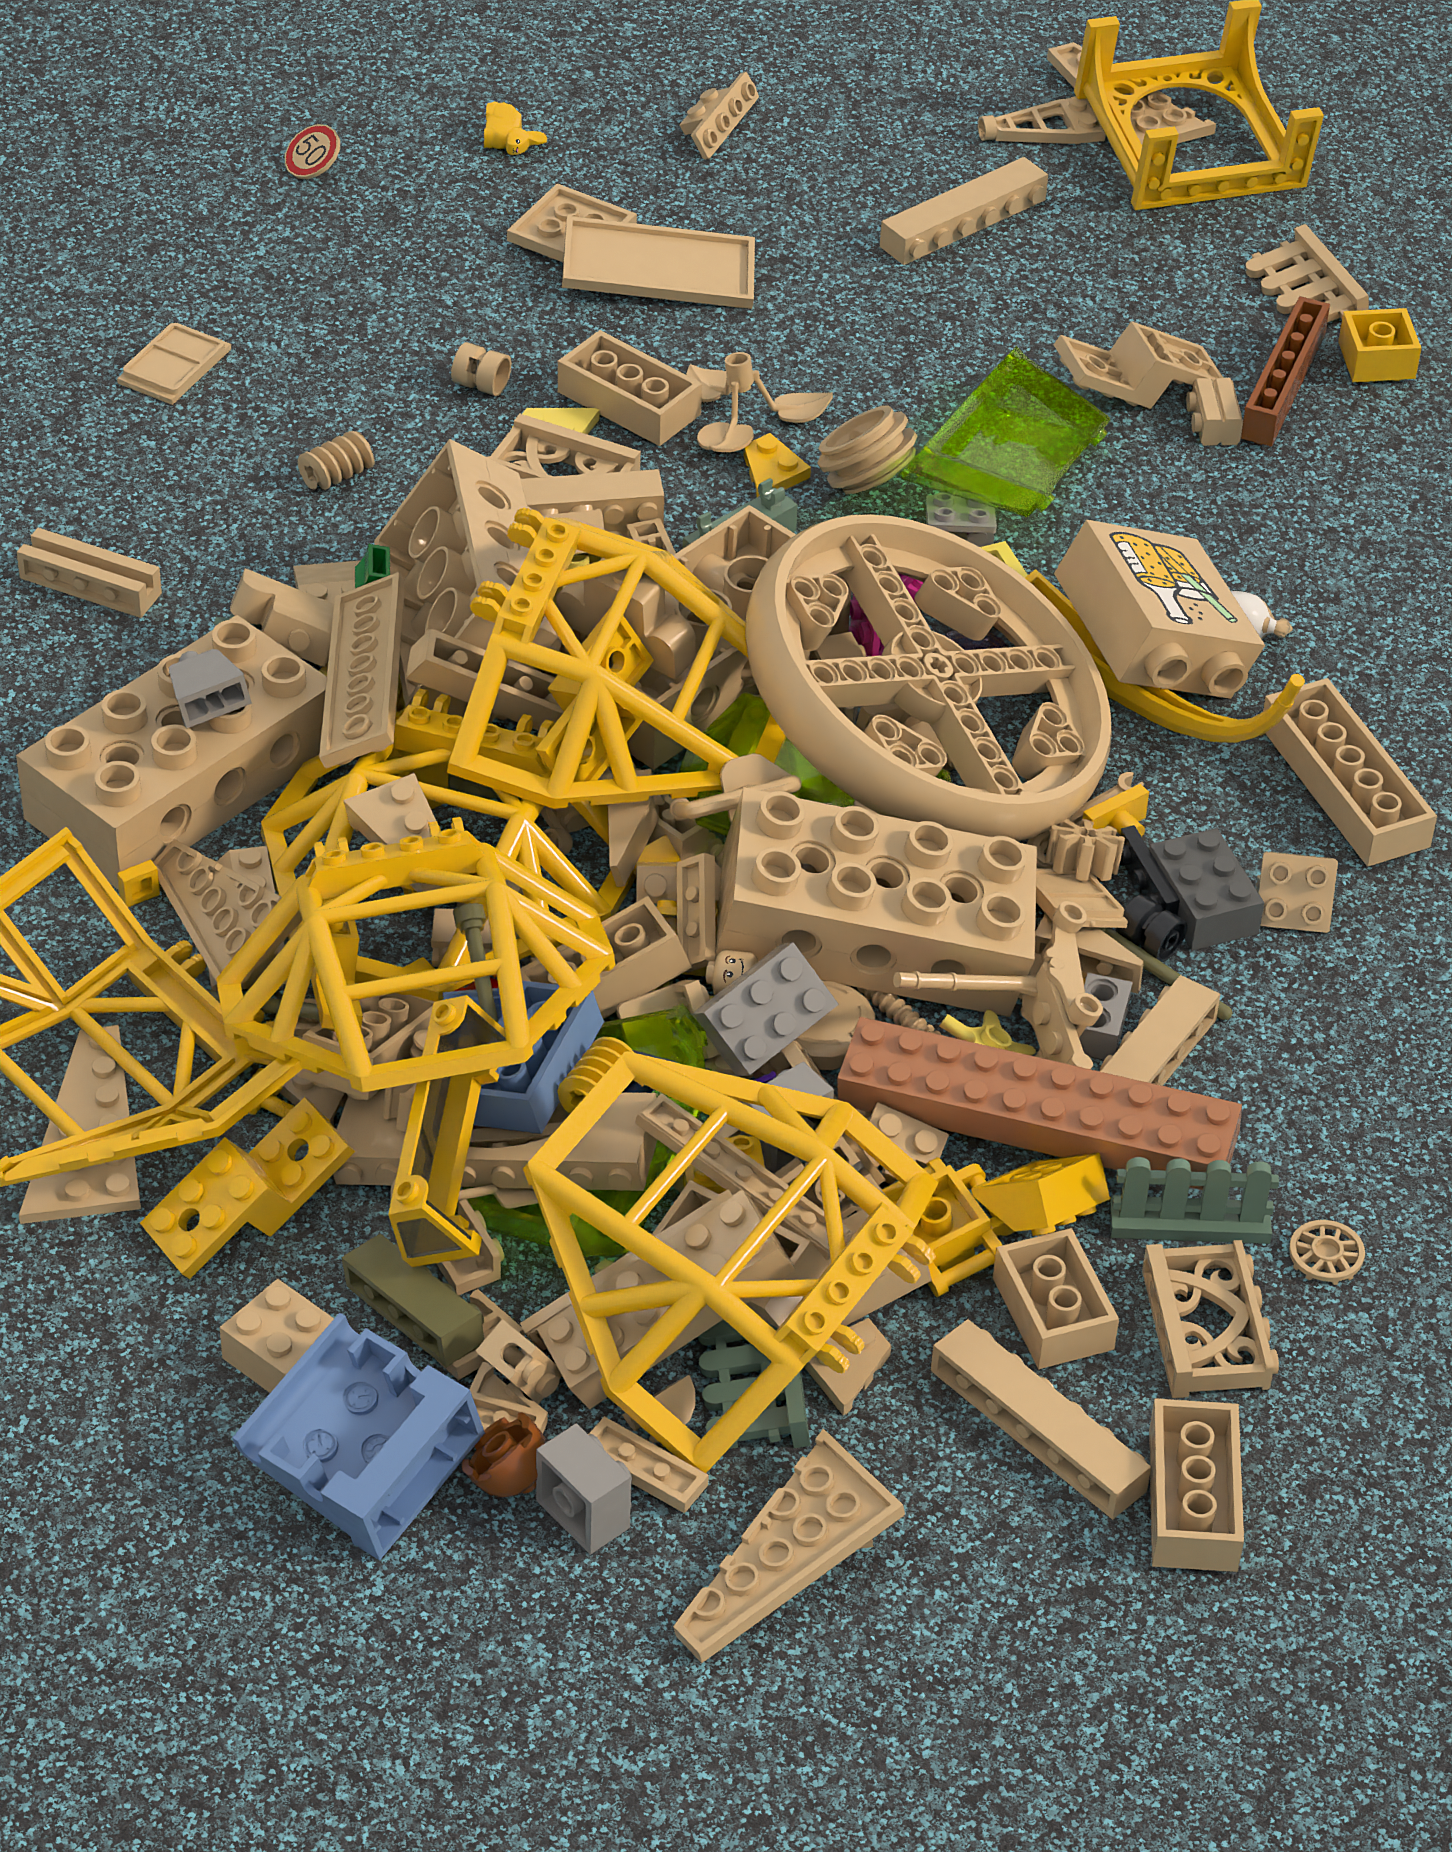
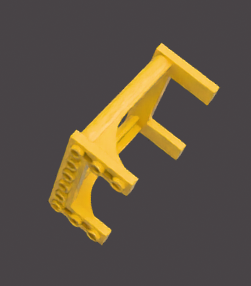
M1259 0L1229 2L1219 50L1115 64L1112 63L1120 26L1117 17L1087 20L1074 93L1078 100H1088L1133 187L1131 204L1134 210L1307 187L1324 114L1320 107L1294 110L1290 112L1286 130L1265 94L1256 65L1254 39L1262 8ZM1222 81V82H1220V83H1218V84H1212V83H1210V82ZM1186 87L1208 91L1226 99L1240 110L1269 161L1171 174L1179 137L1175 126L1145 130L1142 145L1131 124V110L1142 97L1161 89Z

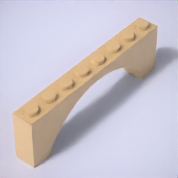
M382 1089L369 1100H356L348 1096L337 1131L355 1150V1153L333 1174L336 1184L391 1186L393 1180L396 1179L406 1132L396 1129L397 1118L384 1119L383 1117L385 1089ZM621 1093L555 1170L584 1190L644 1191L657 1139L635 1124L637 1114L656 1099V1094ZM421 1132L426 1148L429 1136H424L423 1132ZM550 1137L508 1147H469L461 1187H480L494 1184L500 1188H533L528 1185L523 1167ZM418 1138L411 1175L421 1176L424 1153Z

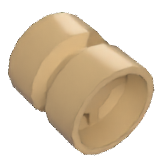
M464 342L459 347L453 360L451 370L452 381L469 388L477 386V389L481 392L499 396L509 380L512 364L509 355L494 350H489L486 353L484 347Z

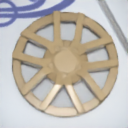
M1315 1220L1305 1223L1293 1233L1290 1240L1289 1253L1294 1263L1293 1268L1295 1270L1299 1269L1306 1274V1279L1308 1280L1314 1278L1337 1285L1339 1281L1353 1279V1276L1360 1270L1364 1262L1365 1248L1361 1238L1351 1228L1339 1222ZM1319 1229V1236L1313 1235L1309 1231ZM1325 1229L1336 1230L1335 1236L1325 1235ZM1341 1233L1346 1235L1350 1240L1340 1241L1339 1238ZM1354 1250H1357L1358 1253H1355V1252H1345V1251H1354ZM1314 1261L1316 1264L1312 1268L1307 1265ZM1348 1263H1355L1352 1267L1348 1265ZM1334 1266H1337L1342 1272L1336 1273Z

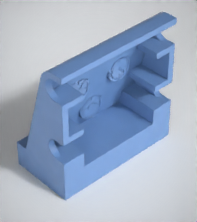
M339 1313L232 1439L237 1449L249 1461L347 1533L355 1546L380 1561L485 1432L471 1391L429 1365L423 1371H420L412 1364L407 1352L367 1328L359 1335L351 1328L346 1316Z

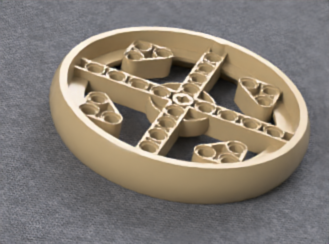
M850 515L812 525L796 534L778 548L761 569L750 595L745 630L748 659L755 683L772 717L791 743L823 776L853 799L884 816L914 822L932 821L948 829L988 837L1006 836L1016 841H1022L1051 830L1052 825L1058 826L1062 821L1069 819L1091 797L1104 773L1112 736L1110 706L1101 675L1091 654L1067 619L1034 585L997 557L954 534L917 521L884 515ZM841 572L885 648L881 656L806 660L803 649L815 651L820 647L836 624L848 596L849 589L847 584L840 577L834 575ZM898 573L923 582L915 594L914 600ZM918 607L926 614L972 640H983L992 626H994L1016 647L964 650L946 636L931 631ZM1050 692L1053 703H1042L1023 728L1011 765L976 706L979 697ZM896 703L906 713L929 723L966 787L936 778L946 764L947 756L943 749L934 742L886 715H876L864 732H862L838 708ZM1016 772L1029 781L1022 784Z

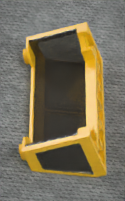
M467 995L436 1001L433 1003L422 1056L506 1041L505 1029ZM497 1068L416 1083L388 1213L402 1259L411 1267L479 1256L482 1237L474 1230H468L469 1222L461 1215H455L481 1085L498 1082L499 1074L496 1072Z

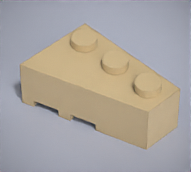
M415 773L343 800L349 824L356 831H360L371 843L379 842L388 845L399 843L400 839L407 836L430 837L428 822L436 821ZM422 883L410 884L417 892L446 888Z

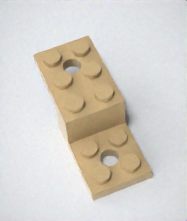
M1132 321L1110 351L1060 335L1053 344L1061 356L1060 361L1069 369L1073 375L1072 380L1077 386L1084 390L1094 389L1108 398L1117 397L1123 399L1132 406L1141 405L1151 409L1172 380L1178 384L1187 383L1193 385L1196 378H1211L1212 381L1215 378H1223L1203 346Z

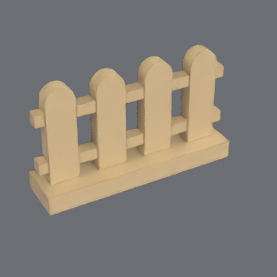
M1306 224L1294 228V242L1284 241L1280 243V248L1262 255L1259 252L1252 254V259L1246 262V274L1249 277L1259 278L1264 275L1266 276L1261 281V291L1264 295L1274 296L1279 293L1281 294L1277 298L1276 303L1278 312L1282 314L1292 312L1299 296L1317 301L1325 300V303H1329L1330 310L1327 323L1338 318L1342 319L1343 311L1369 310L1368 294ZM1294 264L1292 267L1276 272V270ZM1308 281L1310 283L1295 290H1291V288L1299 286Z

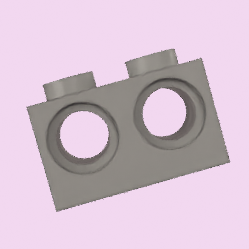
M1087 973L1084 984L1085 993L1093 995L1101 1002L1103 1012L1094 1025L1086 1027L1079 1040L1084 1054L1089 1057L1105 1060L1108 1055L1113 1056L1118 1050L1129 1009L1132 982Z

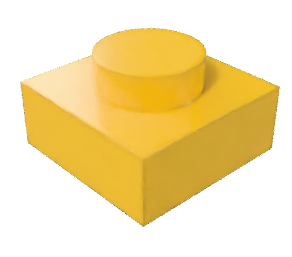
M151 859L117 873L119 897L127 907L160 895L158 868Z

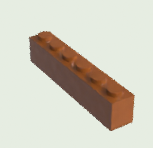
M1299 296L1245 407L1241 439L1252 441L1256 444L1273 446L1325 336L1330 310L1329 303Z

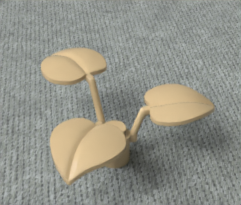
M744 352L732 353L725 358L726 371L703 369L690 364L686 373L687 376L702 383V402L716 401L722 395H729L732 392L730 424L725 422L711 423L704 426L697 435L698 443L702 448L716 452L738 451L751 443L754 435L752 427L743 424L737 425L738 393L750 390L754 381L770 409L778 412L779 418L786 422L802 423L814 420L824 412L833 399V392L790 393L777 397L773 402L760 379L759 371L752 370L751 356Z

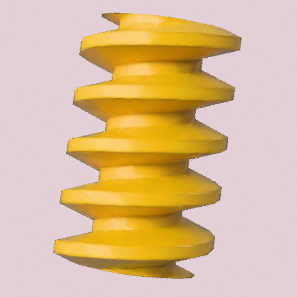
M601 1037L591 1044L590 1048L583 1054L582 1058L575 1064L574 1068L558 1087L559 1101L569 1114L625 1051L634 1053L627 1044L613 1037Z

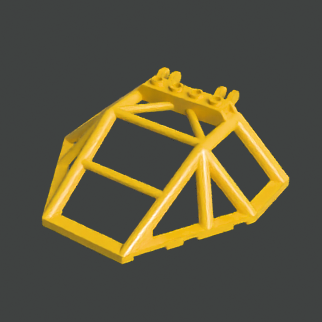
M525 507L517 510L514 516L516 523L510 524L506 533L511 542L518 543L520 546L530 550L509 592L503 584L493 583L488 580L483 581L477 590L480 596L473 598L469 606L475 616L482 617L484 620L495 623L459 729L448 763L447 773L553 809L567 808L568 803L589 801L590 806L648 801L649 796L670 794L671 799L697 797L700 791L722 790L720 781L721 769L727 761L739 756L684 720L721 636L748 658L745 637L746 623L668 551L569 518L545 517L544 519L539 511L530 510ZM576 550L605 559L567 570ZM628 569L590 653L587 655L553 602L555 593L559 587ZM643 572L709 626L672 712L600 666ZM544 616L570 655L532 643ZM509 659L581 682L550 779L477 755ZM615 702L708 762L707 771L636 776ZM771 714L755 753L776 764L786 740V735ZM596 717L614 778L573 782Z
M419 688L414 694L411 705H407L395 716L393 744L380 752H370L362 755L348 774L312 794L310 792L317 784L318 778L341 765L337 764L325 768L319 758V754L301 765L261 821V836L265 846H267L273 884L279 896L283 897L296 881L294 869L314 847L313 843L318 842L329 828L330 830L324 845L326 851L337 849V839L346 837L349 847L354 828L349 824L343 800L366 792L369 785L379 787L403 778L393 774L449 762L463 720L461 716L447 714L451 701L450 695H439L432 711L426 708L429 701L428 690ZM522 715L518 721L516 731L500 728L494 724H487L477 755L550 779L552 772L535 749L555 723L545 719L540 726L537 737L530 734L533 727V717L530 715ZM393 749L414 753V755L386 761ZM419 782L426 799L507 819L508 822L495 848L542 876L541 865L566 892L596 909L601 922L616 914L636 879L632 871L625 886L617 887L610 870L597 892L536 825L535 820L544 805L523 798L519 800L517 796L494 788L492 789L503 803ZM589 801L571 802L575 809L609 845L608 806L606 804L590 806ZM313 817L287 848L284 830ZM410 884L398 886L416 891ZM522 889L523 896L549 911L547 903ZM485 897L458 901L464 904H482L487 921L488 911ZM568 916L563 918L564 921L577 928L573 919ZM303 921L288 935L289 940L303 924ZM456 929L437 969L471 963L466 936L461 934L460 929ZM545 934L555 948L563 945ZM521 938L516 939L519 960L529 955L535 957ZM493 951L485 954L486 960L494 959ZM357 955L354 981L356 983H363L418 973L419 971ZM474 979L404 991L397 994L412 995L436 1002L443 1000V992L457 990L474 982Z
M461 817L452 818V829L441 831L437 821L428 822L430 837L427 838L407 836L400 839L399 843L388 845L379 842L363 845L360 850L349 851L346 837L338 838L337 849L326 851L322 841L313 843L316 857L313 858L305 874L296 879L218 975L216 982L226 1037L233 1040L239 1039L241 1036L248 1039L250 1047L284 1061L294 1057L299 1059L300 1066L316 1074L326 1070L350 1080L351 1088L360 1092H369L525 1063L533 1055L532 1046L547 1030H556L567 1018L566 1010L569 1007H577L601 982L600 973L602 971H611L614 968V952L596 909L490 844L481 843L470 832L464 831ZM470 873H477L478 876L468 875V874H470ZM504 877L573 919L577 928L507 886ZM414 883L446 887L359 903L381 889ZM480 897L486 898L494 959L347 985L329 928L330 924ZM335 898L323 905L322 900ZM300 910L303 924L243 996L241 982ZM515 932L559 985V988L529 1020ZM545 934L582 954L586 960L574 972ZM315 966L339 1042L341 1055L293 1035ZM497 975L506 1041L377 1065L371 1064L352 1001ZM287 979L273 1028L254 1021L253 1017Z
M67 827L63 828L0 877V946L28 982L25 983L0 974V999L32 1010L0 1025V1071L68 1137L10 1158L6 1155L0 1159V1187L219 1137L304 1069L300 1066L299 1059L292 1057L284 1061L250 1047L248 1039L241 1036V1038L236 1040L226 1037L220 1003L195 980L207 967L201 954H194L190 959H187L192 954L193 946L184 939L166 951L160 948L149 937L84 850L82 844L72 835ZM64 863L125 943L123 947L66 991L62 989L3 911ZM124 974H127L132 983L147 996L95 998ZM261 1009L253 1017L254 1021L259 1023L265 1017V1013ZM164 1012L181 1028L173 1095L88 1013ZM71 1018L161 1106L85 1132L2 1050ZM266 1021L263 1024L273 1028L274 1021ZM196 1043L217 1063L190 1084ZM253 1063L268 1065L211 1112L198 1109Z
M625 1051L523 1167L528 1185L534 1189L551 1236L549 1242L558 1267L563 1269L569 1285L570 1292L568 1294L590 1355H594L602 1376L600 1382L605 1395L674 1456L704 1473L711 1469L814 1356L819 1358L825 1365H828L833 1371L841 1374L845 1373L850 1366L848 1358L841 1354L835 1346L825 1342L831 1337L840 1346L844 1347L845 1350L855 1355L860 1354L864 1349L863 1339L856 1335L850 1327L841 1325V1322L886 1266L903 1279L904 1282H908V1284H915L921 1276L920 1271L907 1257L896 1254L900 1248L914 1258L915 1261H918L919 1264L921 1263L926 1266L930 1265L936 1257L933 1250L922 1239L911 1235L939 1182L848 1102ZM634 1080L642 1087L646 1085L709 1115V1117L627 1214L623 1216L555 1169L630 1082ZM739 1101L763 1106L771 1116L766 1115ZM800 1115L822 1120L814 1131ZM726 1123L809 1163L714 1277L638 1225ZM843 1132L905 1186L896 1205L833 1150ZM819 1177L831 1264L819 1279L732 1282ZM838 1188L869 1215L846 1245ZM574 1213L671 1279L597 1293L569 1216ZM804 1296L777 1330L772 1328L740 1299ZM708 1305L764 1354L771 1363L701 1439L641 1387L637 1381L700 1311ZM670 1306L621 1360L606 1317Z

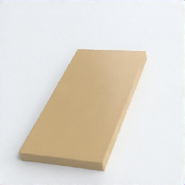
M567 216L562 288L752 309L754 301L755 237Z

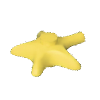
M986 1010L981 1027H967L949 1014L944 1017L939 1027L960 1040L1030 1056L1036 1053L1033 1046L1012 1041L1010 1035L1001 1028L998 1016L991 1010Z

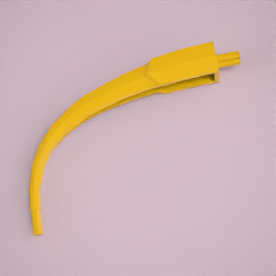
M1036 569L1025 577L1059 610L1079 635L1097 666L1107 692V697L1171 731L1209 742L1238 743L1261 736L1277 725L1286 715L1305 683L1303 676L1293 674L1282 693L1278 695L1267 710L1253 718L1238 720L1208 712L1187 702L1168 689L1119 682L1071 601Z

